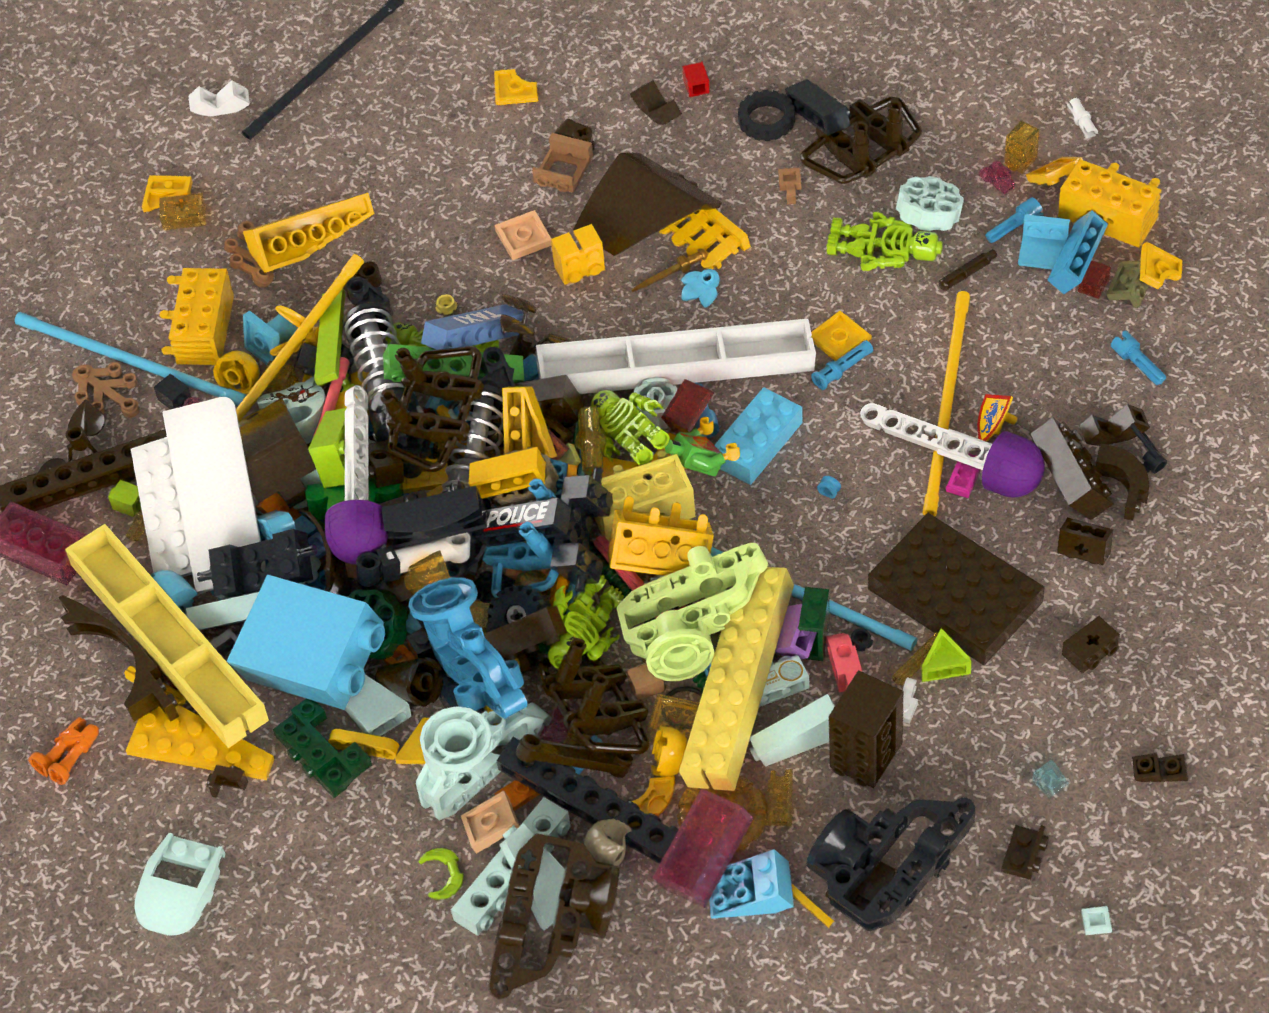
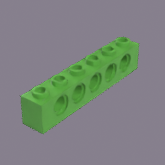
M388 344L383 353L384 379L401 382L402 378L406 377L400 363L395 358V354L398 355L396 353L398 349L407 348L416 360L421 353L436 349ZM504 354L508 367L515 368L513 374L514 383L524 382L523 356ZM461 356L431 359L426 362L422 369L435 372L446 371L451 374L469 377L473 357ZM489 359V360H488V361L491 362V363H496L495 360H492V359ZM480 368L478 380L486 376Z

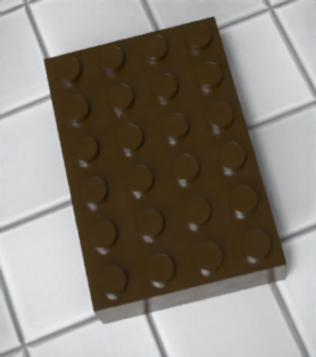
M927 513L868 574V590L938 635L942 628L968 656L982 665H985L1043 603L1045 587L930 513Z

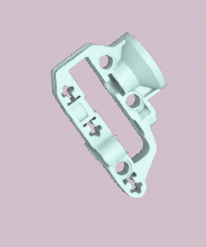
M533 702L529 703L528 707L506 719L494 711L489 713L485 711L480 714L465 707L442 709L431 716L423 726L420 736L425 765L416 780V786L421 806L425 809L433 807L434 815L438 820L454 815L501 772L498 770L496 761L500 755L494 754L491 751L500 745L507 746L512 737L519 740L526 734L539 737L550 727L552 717ZM528 762L522 763L523 766H530Z

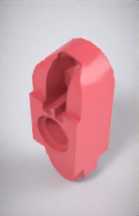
M846 633L826 636V647L839 692H844L857 671H862L856 647L852 645L851 638Z

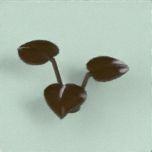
M508 294L501 295L505 303L514 308L521 309L523 312L522 322L504 314L500 317L503 333H519L509 355L523 356L524 360L530 353L535 354L536 345H542L545 341L550 343L572 342L563 336L549 333L548 336L545 335L538 343L532 346V341L523 336L524 334L530 336L535 334V331L525 325L528 311L536 313V307L525 299Z
M86 399L78 406L68 423V429L65 434L70 443L67 445L68 462L73 460V449L84 451L88 447L93 453L98 452L92 446L87 436L99 434L104 428L105 418L101 411L91 405ZM61 458L50 459L40 467L38 472L64 464L66 461ZM135 478L130 479V480H127V481H125V482H128V483H129L130 481L134 480Z

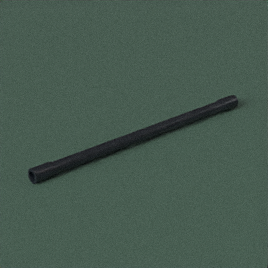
M388 0L381 9L262 115L242 130V135L249 140L254 138L263 130L266 124L388 15L396 11L404 1Z

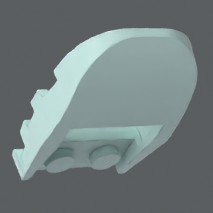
M168 833L148 860L137 890L135 914L140 925L150 931L165 935H180L189 931L201 917V912L206 904L210 903L213 890L220 874L218 867L220 859L225 857L223 847L218 846L217 848L173 836V833ZM162 860L205 872L198 888L154 877L153 874L157 865Z

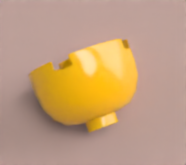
M231 351L224 354L216 361L217 364L213 368L214 378L219 386L233 389L246 395L259 380L260 376L256 360L244 351ZM240 383V386H241L240 389H236V388L233 386V385H238V384Z
M659 726L660 730H657L652 747V754H654V759L657 763L656 766L651 765V773L654 776L661 777L675 776L680 773L679 769L688 740L678 729Z

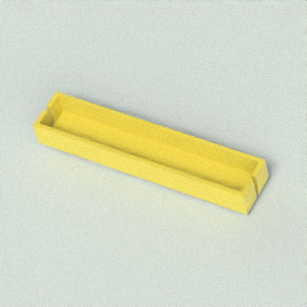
M767 567L759 575L749 602L732 613L730 621L724 625L725 629L721 630L679 769L682 778L689 788L709 789L711 784L713 789L735 791L794 587L787 568Z

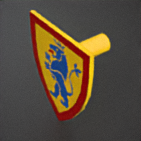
M985 394L978 415V439L987 442L994 434L1000 435L1004 421L1012 425L1017 422V416L1008 413L1013 399L1012 396Z

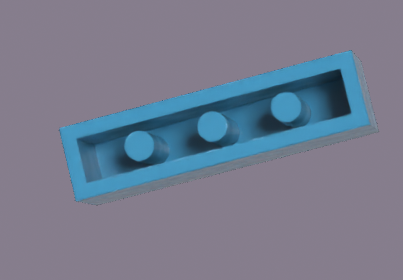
M1092 210L1075 221L1047 280L1063 294L1082 282L1107 228L1108 223Z

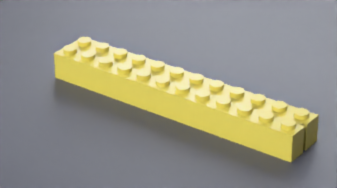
M106 524L65 549L70 564L228 748L247 736L245 731L249 730L251 733L269 721L265 706Z

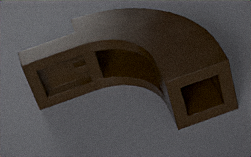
M1100 443L1096 467L1102 476L1114 478L1125 486L1128 497L1125 505L1124 519L1133 521L1135 513H1140L1142 503L1147 504L1149 492L1147 471L1143 464L1130 452L1116 446Z

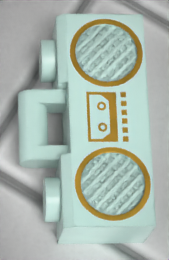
M798 655L792 657L784 656L775 665L772 661L759 707L809 689V675Z

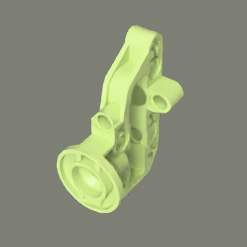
M748 543L713 557L706 547H694L687 554L689 567L631 591L617 606L624 640L627 644H630L634 655L646 659L648 671L656 678L665 681H681L693 678L712 663L715 653L710 635L725 629L724 625L730 621V615L749 602L759 575L767 569L768 561L758 544ZM704 597L706 598V599H704V600H701V601H699V602H697V603H694V604L689 605V606H687V607H684V608H682V609H679V610H670V609H672V608H674V607H677V606L682 607V606H684V605H687V604H689V603H692V602L697 601V600H699V599H702V598H704ZM657 617L656 619H654V620H652V621H649V622H647V623H645V624H642V625H640V626H637V627L633 628V626H635V625H637V624H640V623H642V622H645V621H647V620H650V619H652V618Z

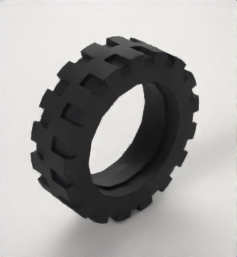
M763 90V92L755 91L753 95H747L745 100L739 104L738 124L741 131L745 132L750 138L753 137L758 141L777 140L781 136L787 135L788 131L792 130L794 126L795 107L792 100L788 99L784 93L779 94L776 90L772 92L768 90ZM764 106L775 107L784 113L781 120L768 125L756 123L749 118L752 111Z

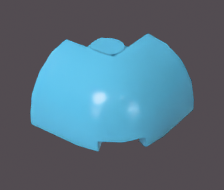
M160 570L152 573L151 577L186 615V608L193 607V598L198 595L194 588L181 575L172 570Z

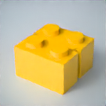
M592 224L573 231L582 248L581 250L578 249L570 233L551 239L554 267L564 285L577 283L583 276H595L605 270L602 241Z

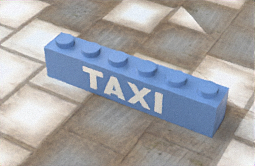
M504 304L425 321L421 343L438 350L473 346L516 336L519 333H503L500 317L504 314L522 322L523 312Z

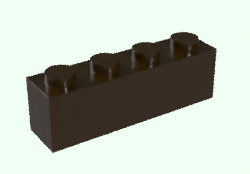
M556 605L544 608L484 634V636L499 652L503 660L508 661L518 659V654L523 651L526 654H530L540 650L539 645L542 643H546L548 646L560 641L559 636L566 634L567 631Z

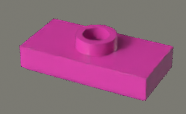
M968 453V455H969L970 457H976V456H977V455H973V454ZM957 461L946 486V492L969 498L980 469Z

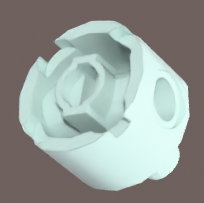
M654 377L642 381L643 384L639 388L637 386L634 392L651 400H657L663 406V409L659 407L653 408L657 417H653L648 411L641 410V412L656 427L659 426L662 429L674 427L680 415L677 387L670 384V381L665 378Z

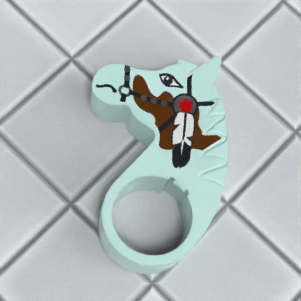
M314 377L309 378L305 382L295 383L285 390L268 393L258 398L257 404L259 409L283 398L306 444L312 442L326 400L324 390L316 385Z

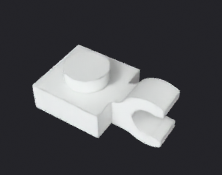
M907 677L903 687V722L910 724L918 705V699L913 698L917 688L915 686L917 680Z

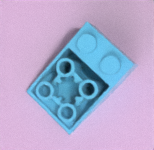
M774 849L707 872L712 919L772 914L794 907L789 861Z

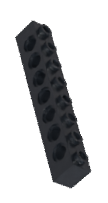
M515 737L511 738L496 760L498 770L592 825L606 819L619 820L627 826L632 822L640 823L642 825L640 828L631 829L625 835L626 845L670 869L685 846V836L680 829L675 826H666L661 823V819L652 813L647 815L634 802L629 800L627 802L618 798V794L613 790L599 787L597 782L586 775L582 777L575 773V769L571 766L534 760V764L529 767L523 766L522 763L524 761L520 760L516 755L520 740ZM552 772L555 774V777L545 779L543 775ZM567 785H575L577 787L571 792L564 789ZM589 797L598 799L595 804H588L586 802ZM613 809L620 812L615 817H611L607 813ZM653 835H661L663 837L660 842H653L650 838Z

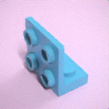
M1025 214L1018 265L1053 269L1068 238L1070 219Z

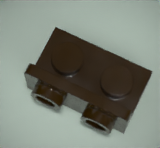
M1015 825L1001 872L1028 880L1032 879L1034 872L1039 873L1042 858L1039 857L1041 850L1046 851L1049 836L1045 835L1046 826L1040 825L1039 831Z

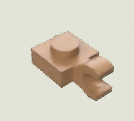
M800 168L778 169L780 191L786 190L787 204H796L795 190L801 189Z

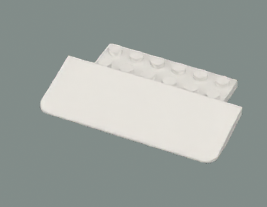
M219 397L163 411L167 437L131 449L153 573L160 570H172L182 577L193 574L195 591L197 593L213 590L212 580L199 582L197 579L199 577L197 576L198 572L210 570L209 549L229 544L241 547L261 542L234 402L227 397ZM265 560L261 564V570L263 572L265 571L266 567Z

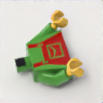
M708 417L700 419V428H694L688 433H677L675 439L669 440L665 447L666 453L678 455L683 467L716 477L721 465L726 463L725 460L736 461L740 457V449L736 443L727 444L726 453L723 454L705 436H702V434L711 435L714 430V422L709 423Z

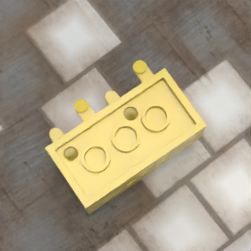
M662 450L658 452L659 460L626 471L623 470L621 465H616L613 467V475L602 478L601 483L603 487L613 494V504L610 508L609 516L594 518L602 536H605L609 542L615 509L623 510L626 496L633 497L632 511L650 514L651 509L656 507L660 510V515L670 517L672 504L678 502L681 504L680 518L691 519L696 517L693 487L677 454L668 456ZM650 475L652 478L647 480L645 476Z

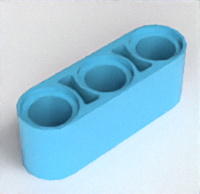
M274 510L256 517L261 539L270 540L273 539L272 534L296 529L294 521L288 512Z

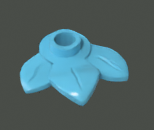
M715 270L691 271L682 277L681 281L685 284L681 294L683 301L699 298L703 307H708L716 299V288L720 277Z

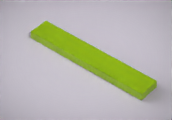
M344 289L340 291L320 318L314 375L317 385L339 378L346 296Z

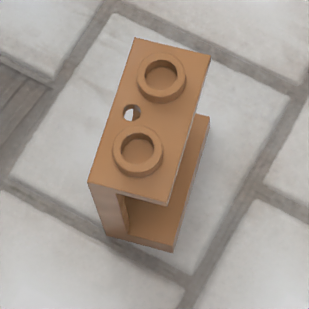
M552 133L549 137L550 149L540 168L533 167L532 169L534 183L542 187L557 188L561 192L568 191L574 193L593 157L592 143ZM560 161L575 165L577 169L573 177L551 172L550 169L553 163Z

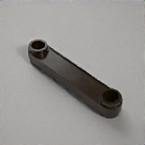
M526 734L521 738L516 751L517 757L524 762L531 763L537 760L608 772L617 778L625 777L631 768L633 760L630 754L592 752L581 746L540 740L531 734Z

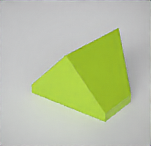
M942 628L922 664V682L971 674L970 657Z

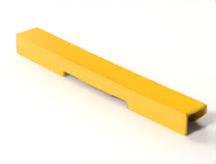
M791 883L793 897L830 928V925L835 923V921Z

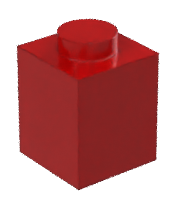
M703 62L682 66L683 81L689 97L710 93L709 78Z

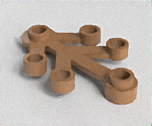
M243 221L238 226L237 235L241 240L246 241L243 231L255 228L253 223ZM233 238L225 240L224 250L228 253H234L230 256L229 262L232 268L240 269L252 275V280L258 287L264 288L273 282L274 270L264 273L249 251L238 246L237 240ZM243 258L252 262L255 267L244 263Z
M112 362L107 368L93 369L90 365H80L72 373L73 380L78 383V392L75 393L76 403L80 405L85 399L88 402L90 401L87 393L88 384L94 387V401L91 405L95 408H100L99 411L102 414L105 413L103 405L104 394L121 406L122 414L125 417H135L140 412L138 402L132 398L126 399L112 388H134L138 383L136 375L127 373L121 379L99 380L97 377H119L122 374L121 365L117 362Z

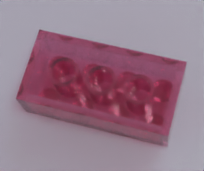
M10 502L0 515V556L67 586L77 572L71 566L65 549L87 534Z

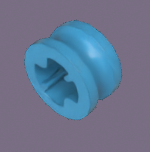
M824 476L821 479V483L817 486V490L821 495L832 499L836 497L837 492L841 489L840 482L831 476Z

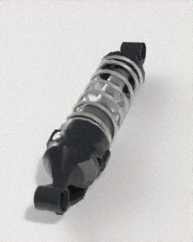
M353 277L348 280L346 287L351 303L355 307L345 315L343 329L347 335L346 339L351 344L350 352L355 357L354 365L359 369L358 378L363 382L362 387L368 395V414L374 431L372 435L377 442L388 440L390 428L386 422L388 419L391 420L386 406L380 399L381 393L387 389L393 390L398 400H401L405 389L401 382L384 379L383 353L388 344H384L383 339L388 336L392 339L390 344L400 345V342L397 339L396 329L393 326V311L390 300L387 296L383 295L381 287L375 288L362 277ZM355 346L365 347L358 353L355 352ZM367 351L368 356H361L362 353ZM358 358L369 359V361L360 366ZM371 364L372 369H366L365 367ZM362 371L369 372L366 379L363 378ZM413 391L407 410L409 412L424 413ZM399 432L397 447L423 459L432 455L429 446L431 444L430 441ZM402 460L404 477L412 479L421 474L422 468Z
M489 347L483 353L480 368L486 376L480 379V381H482L485 387L481 399L473 400L467 420L471 421L467 445L457 442L456 446L460 448L453 449L449 457L454 463L445 469L448 480L442 485L443 491L441 493L450 492L449 485L453 483L456 490L458 481L463 482L465 488L470 487V463L481 461L483 458L489 459L484 454V451L495 449V457L500 456L498 446L503 442L501 430L504 429L502 388L515 386L513 381L515 368L508 367L502 350L497 347ZM489 359L495 360L496 363H491V362H489L488 360H489ZM459 400L460 404L457 406L459 411L462 406L463 400ZM500 417L502 424L498 428L490 420ZM489 426H490L491 428H493L494 430H493V431H488V430H489ZM498 433L499 440L495 444L487 438V435ZM465 452L464 457L460 459L453 457V454ZM483 498L485 509H490L491 498ZM475 531L468 532L470 535L469 559L462 563L444 562L441 572L445 579L465 578L468 574L476 575L478 562L481 561L484 555L486 545L474 537ZM447 571H453V572H455L457 575H456V576H450V575H448L446 572H447Z

